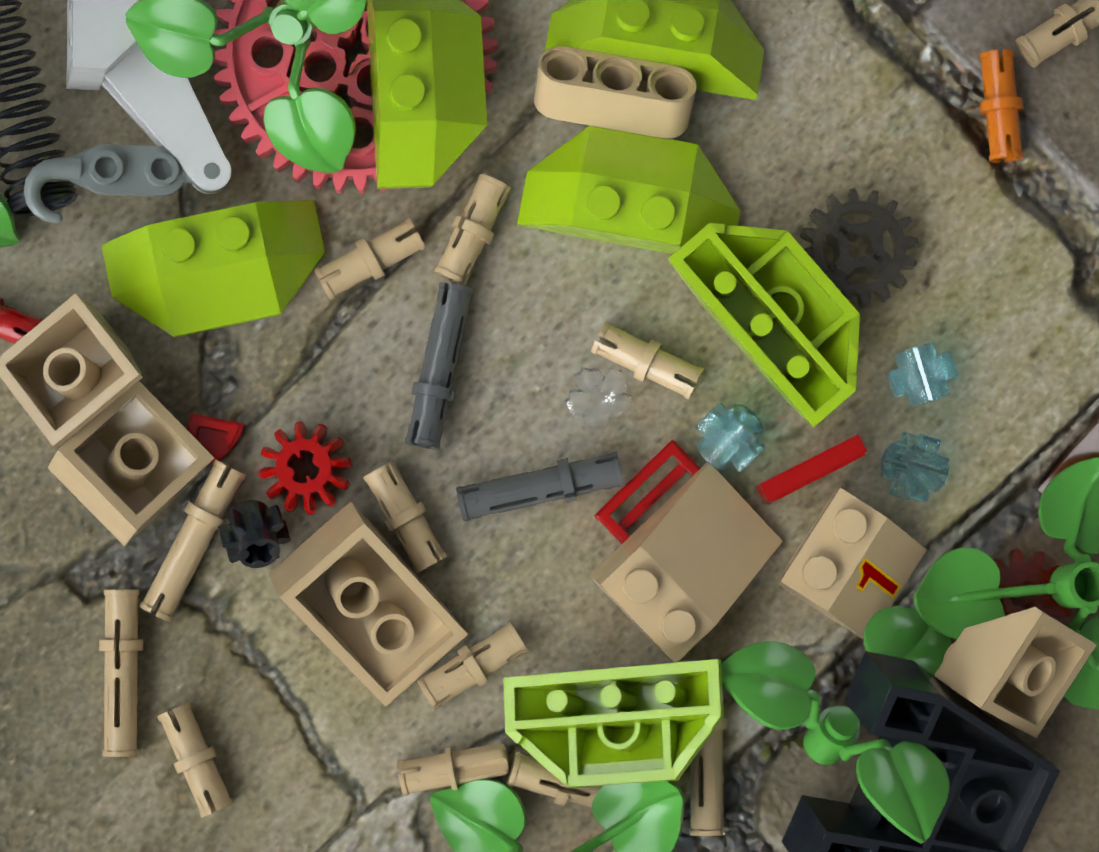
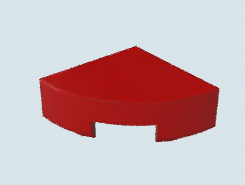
M190 413L187 430L214 457L213 461L208 465L210 466L213 465L215 459L221 461L234 450L244 433L246 425Z

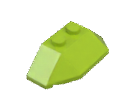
M367 0L377 189L432 187L487 126L481 16L461 0Z
M569 0L551 14L545 51L553 47L564 46L675 65L684 68L693 75L696 80L697 91L757 100L764 56V48L732 0Z
M588 126L527 171L517 226L674 254L709 223L738 226L740 209L698 144Z
M315 200L249 203L146 225L101 244L112 298L174 338L282 315L316 265L320 263L326 254Z
M709 223L668 258L670 264L704 309L770 385L813 428L856 391L860 313L788 231Z
M719 659L503 677L505 733L517 744H520L568 788L679 780L724 718L721 660Z

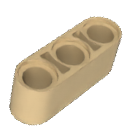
M557 46L546 50L539 59L534 105L544 116L555 120L658 138H675L682 135L688 128L697 87L693 75L684 68L675 65Z

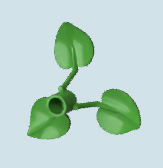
M139 0L125 13L126 24L147 59L164 73L180 78H192L205 73L215 60L213 45L224 46L264 23H269L272 33L278 41L287 45L293 44L296 47L288 84L290 96L275 97L265 107L264 125L270 141L283 156L305 169L324 173H336L343 170L347 156L354 144L356 134L355 121L349 106L342 98L329 90L310 88L301 93L299 85L306 51L311 45L309 37L314 29L317 27L327 34L346 32L353 28L360 20L367 0H280L275 8L265 7L261 14L223 34H214L218 23L217 14L213 7L204 0Z
M1099 457L1077 462L1061 471L1048 483L1041 495L1038 510L1040 526L1049 537L1066 540L1064 552L1074 561V563L1059 566L1053 572L1050 583L999 588L1000 571L990 556L978 549L958 548L944 553L931 565L914 593V605L921 618L932 629L954 640L958 639L964 628L1005 616L1003 605L1000 601L1002 598L1051 594L1053 599L1062 607L1070 609L1080 608L1067 627L1097 645L1063 698L1078 707L1099 710V616L1091 617L1085 622L1084 620L1089 614L1096 613L1097 606H1099V564L1091 562L1090 555L1099 554Z
M893 606L879 610L868 621L864 629V646L866 651L912 660L933 676L942 664L947 649L952 645L949 637L932 629L921 618L916 609ZM777 641L755 643L738 650L721 664L722 687L731 694L749 716L759 723L776 730H789L804 722V725L809 728L803 738L804 749L809 757L819 764L833 765L841 759L849 761L853 755L861 754L857 759L856 774L861 789L870 802L890 823L913 840L923 844L930 837L946 804L949 793V778L946 769L933 752L921 744L902 741L892 748L890 743L884 738L855 744L861 734L859 719L851 708L846 706H830L820 714V695L810 689L815 680V667L805 654L791 645Z
M481 779L458 785L459 790L453 791L451 787L437 791L430 796L437 824L454 852H523V846L516 839L522 835L526 828L527 815L520 797L507 784L493 779ZM671 781L603 786L593 800L592 811L595 819L605 831L570 852H591L609 840H612L615 852H672L677 845L682 830L685 804L682 790Z

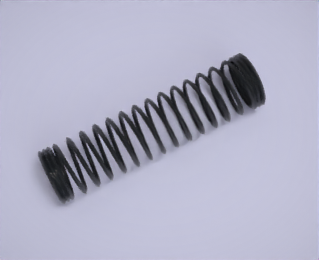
M18 0L0 1V7L15 5L0 11V17L18 10L22 2ZM21 16L0 19V25L20 21L9 27L1 28L0 34L24 26L27 19ZM27 33L0 37V43L18 38L24 39L0 46V52L22 46L29 42L32 36ZM28 49L0 55V61L16 56L28 55L14 61L0 63V69L28 62L35 57L37 52ZM27 66L0 74V86L31 79L39 75L41 68ZM25 72H32V73H29V74H26V75H23V76H20V77H16V78H12V79H6V80H1V79H4V78H6V77H10V76H13V75H16V74L25 73ZM30 83L8 89L0 93V102L16 101L37 95L44 91L46 85ZM37 88V89H35V90H32V91H29V92H26V93H22V94H18V95H14V96H8V95H11V94H14V93H17V92H20V91ZM45 99L25 102L1 111L0 119L31 115L47 109L51 102ZM41 105V106H38V107H35V108H32V109H29V110L20 111V112H15V111H18V110H21V109H24V108ZM44 116L17 123L1 130L0 138L6 135L25 134L52 125L56 118ZM44 122V123H41V124H39V125H35V126H31V127H27V128H22V127H26V126H29V125H32V124ZM46 133L19 141L9 147H0V158L9 152L26 151L50 145L58 141L61 135L58 133ZM48 139V140H45V141H42V142L30 144V143H33V142H36V141ZM59 149L50 150L26 157L12 164L0 162V167L5 168L0 174V181L10 185L5 190L4 197L8 199L7 203L14 217H30L35 215L26 204L24 190L12 196L9 195L16 187L25 185L26 177L20 180H9L4 178L5 175L16 168L34 167L43 160L63 157L65 151ZM70 181L48 182L42 186L40 192L41 200L49 210L55 211L73 203L78 196L76 194L77 189L74 188L75 184Z

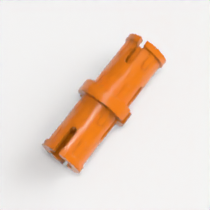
M998 49L979 54L984 90V100L979 103L980 115L986 116L990 153L989 162L1000 163L1003 158H1005V162L1024 159L1019 112L1024 109L1023 98L1017 97L1013 59L1014 50L1003 49L1000 55L998 54Z

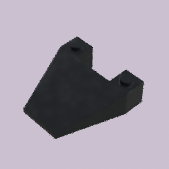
M865 651L844 700L869 734L880 736L879 739H886L892 748L902 741L921 744L933 752L942 762L949 778L948 799L930 837L921 844L890 823L866 797L860 784H858L850 803L802 795L782 839V843L787 851L1022 852L1060 772L1057 766L916 662Z

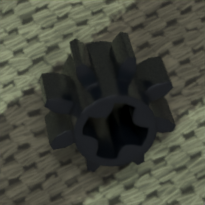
M247 500L237 504L228 510L230 524L218 526L222 547L226 548L229 561L234 563L240 560L243 565L250 568H262L270 565L280 557L279 544L291 541L286 521L282 519L279 506L274 505L268 508L265 503L258 500Z

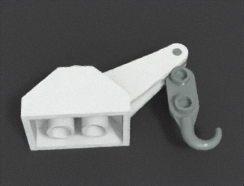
M67 0L66 89L100 90L104 87L157 146L101 144L69 157H56L43 160L31 169L25 179L23 193L26 204L32 213L46 222L60 223L63 219L61 213L49 210L41 200L40 192L42 186L52 179L68 180L99 195L166 197L174 194L183 184L187 183L192 184L201 193L215 194L225 187L231 177V166L211 129L188 78L171 76L154 66L144 55L126 24L125 13L139 0Z

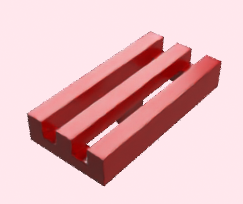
M859 434L760 483L756 486V489L763 503L769 505L862 458L867 450Z
M672 439L594 517L616 540L623 544L630 537L625 531L687 471L693 476L701 468ZM673 456L679 464L627 515L616 523L610 515Z

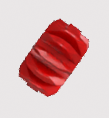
M302 421L295 423L294 432L296 440L292 442L284 431L278 429L274 436L283 446L282 450L277 452L270 447H263L261 450L262 456L276 461V467L259 469V478L265 480L279 479L278 482L267 490L266 495L269 499L274 500L289 490L283 507L287 512H294L302 496L306 513L308 515H315L317 513L315 496L320 495L324 503L329 507H334L337 504V500L328 490L330 485L333 484L344 490H348L350 486L348 480L335 475V470L351 468L353 466L352 459L350 457L332 458L334 454L343 448L345 442L341 437H336L322 447L328 430L323 424L317 425L311 440L308 439L307 428ZM304 454L314 455L312 463L319 468V473L315 479L306 476L307 483L297 482L299 473L292 469L293 463L296 458L305 461Z

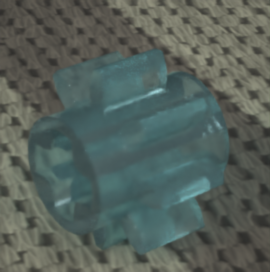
M931 342L894 355L898 369L889 371L886 374L894 398L907 394L911 408L951 395L946 381L955 379V377H958V373L950 352L937 356L934 344Z
M718 403L696 425V429L703 434L697 442L699 452L709 464L719 470H727L733 464L739 472H742L765 449V445L758 440L764 433L762 422L753 411L742 404H734L728 410L723 403Z
M903 432L901 434V441L893 442L886 448L881 459L880 473L882 477L893 482L889 494L907 500L912 498L927 502L929 493L936 492L945 485L949 473L948 463L950 460L937 453L941 443L939 439L924 434L916 436Z

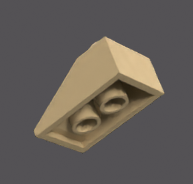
M707 462L589 576L667 658L676 663L717 625L783 541L714 466Z
M351 501L268 573L279 598L385 707L468 635L462 625L388 540Z

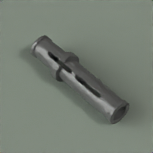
M445 282L439 284L437 304L431 323L419 382H414L411 394L416 396L411 422L409 423L407 437L405 438V443L433 450H439L442 428L448 404L454 403L456 391L452 390L454 373L465 331L468 309L470 308L474 290L469 287L454 283L447 284Z
M617 451L570 463L568 458L557 460L558 465L545 469L497 478L478 484L456 487L462 519L465 522L490 514L503 513L565 499L566 503L577 501L576 496L603 489L623 487L624 482Z

